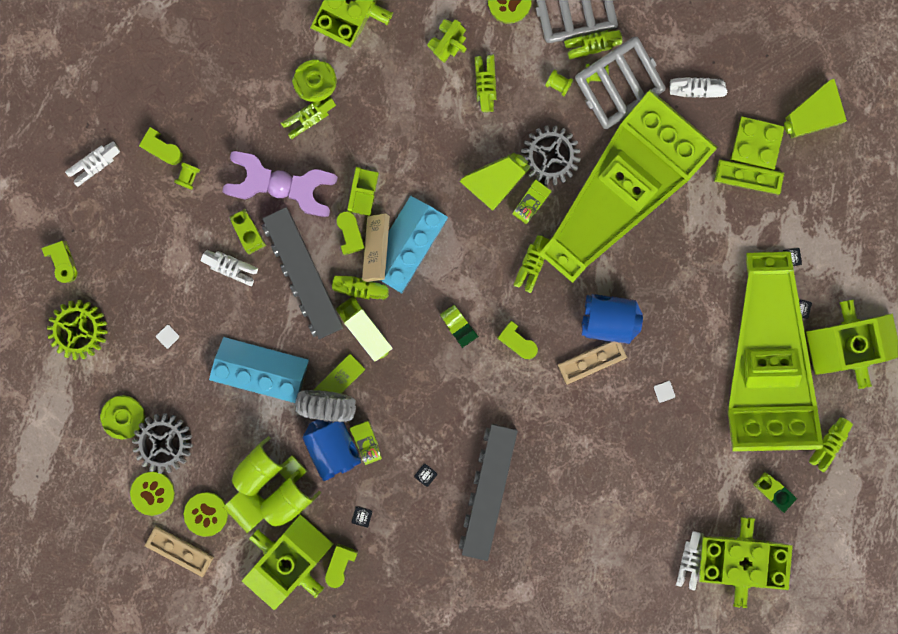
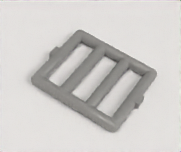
M536 0L537 17H540L545 41L547 43H554L616 29L618 21L613 3L614 0H604L608 21L595 24L591 1L581 0L587 26L576 29L573 26L568 0H559L565 31L552 33L545 0Z
M636 36L575 76L576 82L586 97V105L594 111L604 129L610 128L628 116L647 94H644L623 56L624 53L632 48L635 49L655 85L651 89L655 94L660 95L666 89L655 69L657 65L652 57L649 58L640 39ZM614 60H616L637 98L627 106L604 68ZM596 72L618 109V112L609 118L605 115L586 81L588 77Z

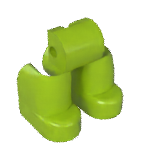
M269 436L260 442L234 471L232 483L239 493L223 507L246 533L251 531L263 518L272 526L288 523L321 494L319 490L312 498L304 495L297 488L293 480L300 473L297 470L269 497L263 499L259 495L261 488L290 462L287 459L283 464L279 465L267 456L263 446L271 439Z

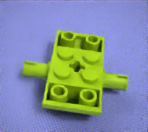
M324 0L310 28L351 48L361 34L368 18L372 17L388 25L393 12L376 5L377 0H355V2L351 1L349 4H347V0Z
M854 299L839 302L844 319L842 324L805 332L814 375L852 369L855 371L858 389L872 387L868 367L872 364L898 358V336L893 313L860 320L856 316ZM854 340L860 343L856 348L853 347Z
M301 514L276 542H272L259 529L249 538L250 541L264 552V556L244 577L242 582L273 610L297 586L301 585L314 598L323 591L325 587L321 586L310 576V571L331 548L333 543ZM282 559L290 560L292 567L287 566L284 568L282 566L284 563Z
M741 517L740 537H703L699 582L733 585L735 587L733 606L738 608L740 606L747 608L748 588L789 590L793 546L754 539L755 518ZM744 557H746L748 563L743 567L739 563L744 561Z

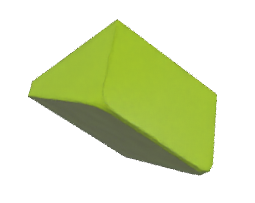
M292 455L288 458L290 462L279 473L287 480L293 473L299 470L300 473L293 479L295 483L308 470Z

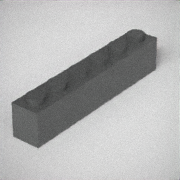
M286 207L262 218L265 223L261 225L266 237L271 236L274 244L271 245V248L276 257H281L283 264L280 267L285 277L289 276L293 283L289 286L294 297L299 296L302 302L299 308L303 316H308L311 324L308 327L313 337L317 336L318 339H323L344 329L289 209Z
M491 424L490 428L486 427L483 440L487 441L485 450L481 449L478 462L482 463L480 471H476L473 484H477L475 493L471 492L468 504L472 506L471 514H466L463 527H466L467 531L465 536H461L458 549H462L463 556L484 561L489 559L517 437V429Z

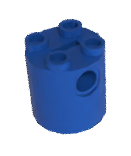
M597 294L586 296L585 315L588 316L583 315L582 336H585V338L630 344L641 332L643 314L636 300Z
M315 420L309 424L302 439L323 481L331 479L340 472L345 473L362 463L344 421Z

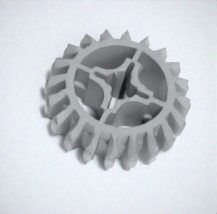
M545 126V133H542L537 128L536 134L538 136L536 137L530 133L529 138L532 142L524 141V145L529 147V149L524 148L521 150V153L528 155L524 158L533 170L530 172L529 177H533L536 173L538 175L537 181L540 182L542 177L545 178L544 185H548L549 179H552L553 185H557L558 177L564 183L566 181L564 174L571 178L573 174L569 169L576 171L578 167L573 162L577 163L581 160L579 157H574V154L581 152L580 149H573L578 144V141L570 143L569 140L573 137V134L570 133L567 137L563 136L566 131L564 128L560 134L556 133L557 126L553 127L552 132H549V127ZM543 139H555L550 147L537 145ZM561 142L568 150V160L564 159L559 153L558 149ZM554 146H556V149L554 150V156H557V158H552L551 161H549L548 164L545 165L547 161V156H545V152L549 153L551 150H553ZM533 151L537 152L543 159L540 169L534 163ZM551 164L565 166L563 170L556 173L546 172Z
M304 390L298 393L295 406L296 412L299 415L309 417L310 419L346 422L354 417L356 400L351 396L341 393Z
M166 413L162 415L161 420L160 416L155 414L153 417L154 422L148 417L145 419L148 426L140 423L139 427L143 431L134 432L140 438L132 440V443L139 444V447L134 448L133 452L140 451L141 455L137 456L136 459H145L142 463L143 467H146L149 463L151 464L149 471L153 472L156 466H158L157 471L159 474L163 473L164 467L167 473L172 472V466L176 470L180 468L178 461L182 464L187 462L183 455H191V452L185 449L193 447L192 443L186 442V440L192 438V435L185 436L184 432L188 431L189 427L180 428L184 422L183 420H179L175 424V415H172L168 421ZM157 425H165L171 428L164 435L152 430ZM176 433L180 441L179 451H176L172 443ZM147 435L153 443L150 454L146 448ZM167 438V443H165L167 447L158 449V444H160L158 440ZM161 452L174 457L170 461L154 459Z

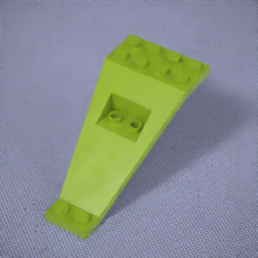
M650 89L620 124L555 235L539 254L573 283L588 265L687 183L718 147ZM618 172L623 173V179L617 177ZM634 187H639L641 193H635Z
M791 252L746 253L748 279L728 406L732 452L822 449L823 440Z

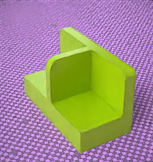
M356 167L348 212L371 216L379 172Z

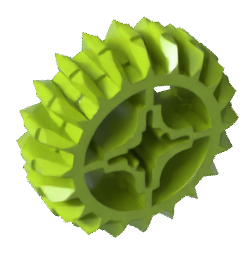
M77 300L76 306L73 301H68V308L65 304H61L60 309L62 312L59 310L53 311L57 318H49V321L53 322L54 325L47 326V330H53V334H49L48 339L55 338L51 346L56 347L59 345L56 351L58 354L65 350V358H69L72 354L73 360H78L80 354L82 359H87V352L90 356L95 355L93 347L96 350L102 349L98 342H106V339L102 338L101 334H108V330H102V326L107 325V321L100 322L104 314L99 313L95 315L99 309L98 307L94 306L90 310V302H86L83 306L82 300ZM81 312L80 316L73 323L64 321L71 313ZM87 316L93 322L94 333L87 328ZM79 324V329L84 333L77 334L76 336V331L71 327L78 326ZM61 327L68 332V344L62 337ZM82 337L91 339L86 346L79 349L74 348L75 344Z

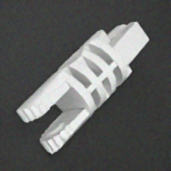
M696 77L670 79L669 92L671 95L709 98L723 97L728 93L724 80Z
M114 141L105 147L101 145L67 169L65 173L71 177L84 168L85 172L80 174L74 181L78 187L113 162V157L120 153V149Z
M206 250L201 258V262L211 266L212 270L246 285H253L254 280L240 273V271L243 270L251 274H257V267L219 251L214 253Z
M693 531L690 542L686 541L676 582L677 586L681 587L683 585L686 571H691L689 589H696L700 572L703 533Z

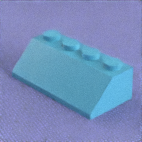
M410 196L388 232L385 279L380 281L402 294L447 222L448 217Z
M223 337L214 359L209 380L296 403L309 360Z

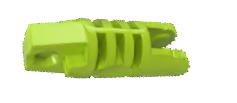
M620 30L602 31L568 39L564 44L566 48H576L568 52L569 59H574L613 49L614 46L622 44V35Z
M494 54L487 56V72L483 70L481 56H475L477 101H480L482 112H494V100H497Z
M330 96L321 102H312L281 122V125L285 128L298 120L301 122L302 125L293 129L288 134L290 139H293L329 116L327 112L334 108L336 104Z
M538 235L534 243L530 244L515 279L514 286L519 288L523 284L526 275L530 274L525 291L532 292L544 263V258L539 253L547 245L549 239Z
M334 276L332 290L369 300L370 298L384 300L389 296V288L384 284L381 285L373 281L366 282L362 278L352 276Z
M840 417L835 425L833 424L828 430V434L824 436L822 449L815 450L809 463L812 465L818 464V469L825 472L834 460L835 454L843 446L842 443L847 440L853 423Z

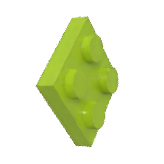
M741 117L730 160L775 170L785 127Z

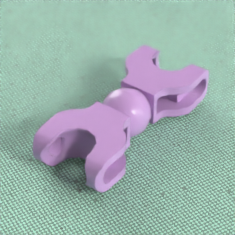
M237 151L231 152V161L245 167L247 177L241 184H225L222 190L224 194L240 199H249L256 193H267L268 191L275 198L288 197L289 199L296 200L306 214L321 217L329 216V208L315 201L313 191L318 185H334L338 179L335 174L314 169L301 177L293 175L292 178L285 171L277 170L272 172V170L265 169L255 155Z

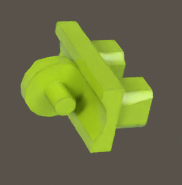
M444 19L439 27V30L445 34L442 40L433 37L427 45L443 63L446 62L450 55L455 57L458 51L465 53L467 50L462 45L466 40V37L463 36L466 29L457 20L452 22Z

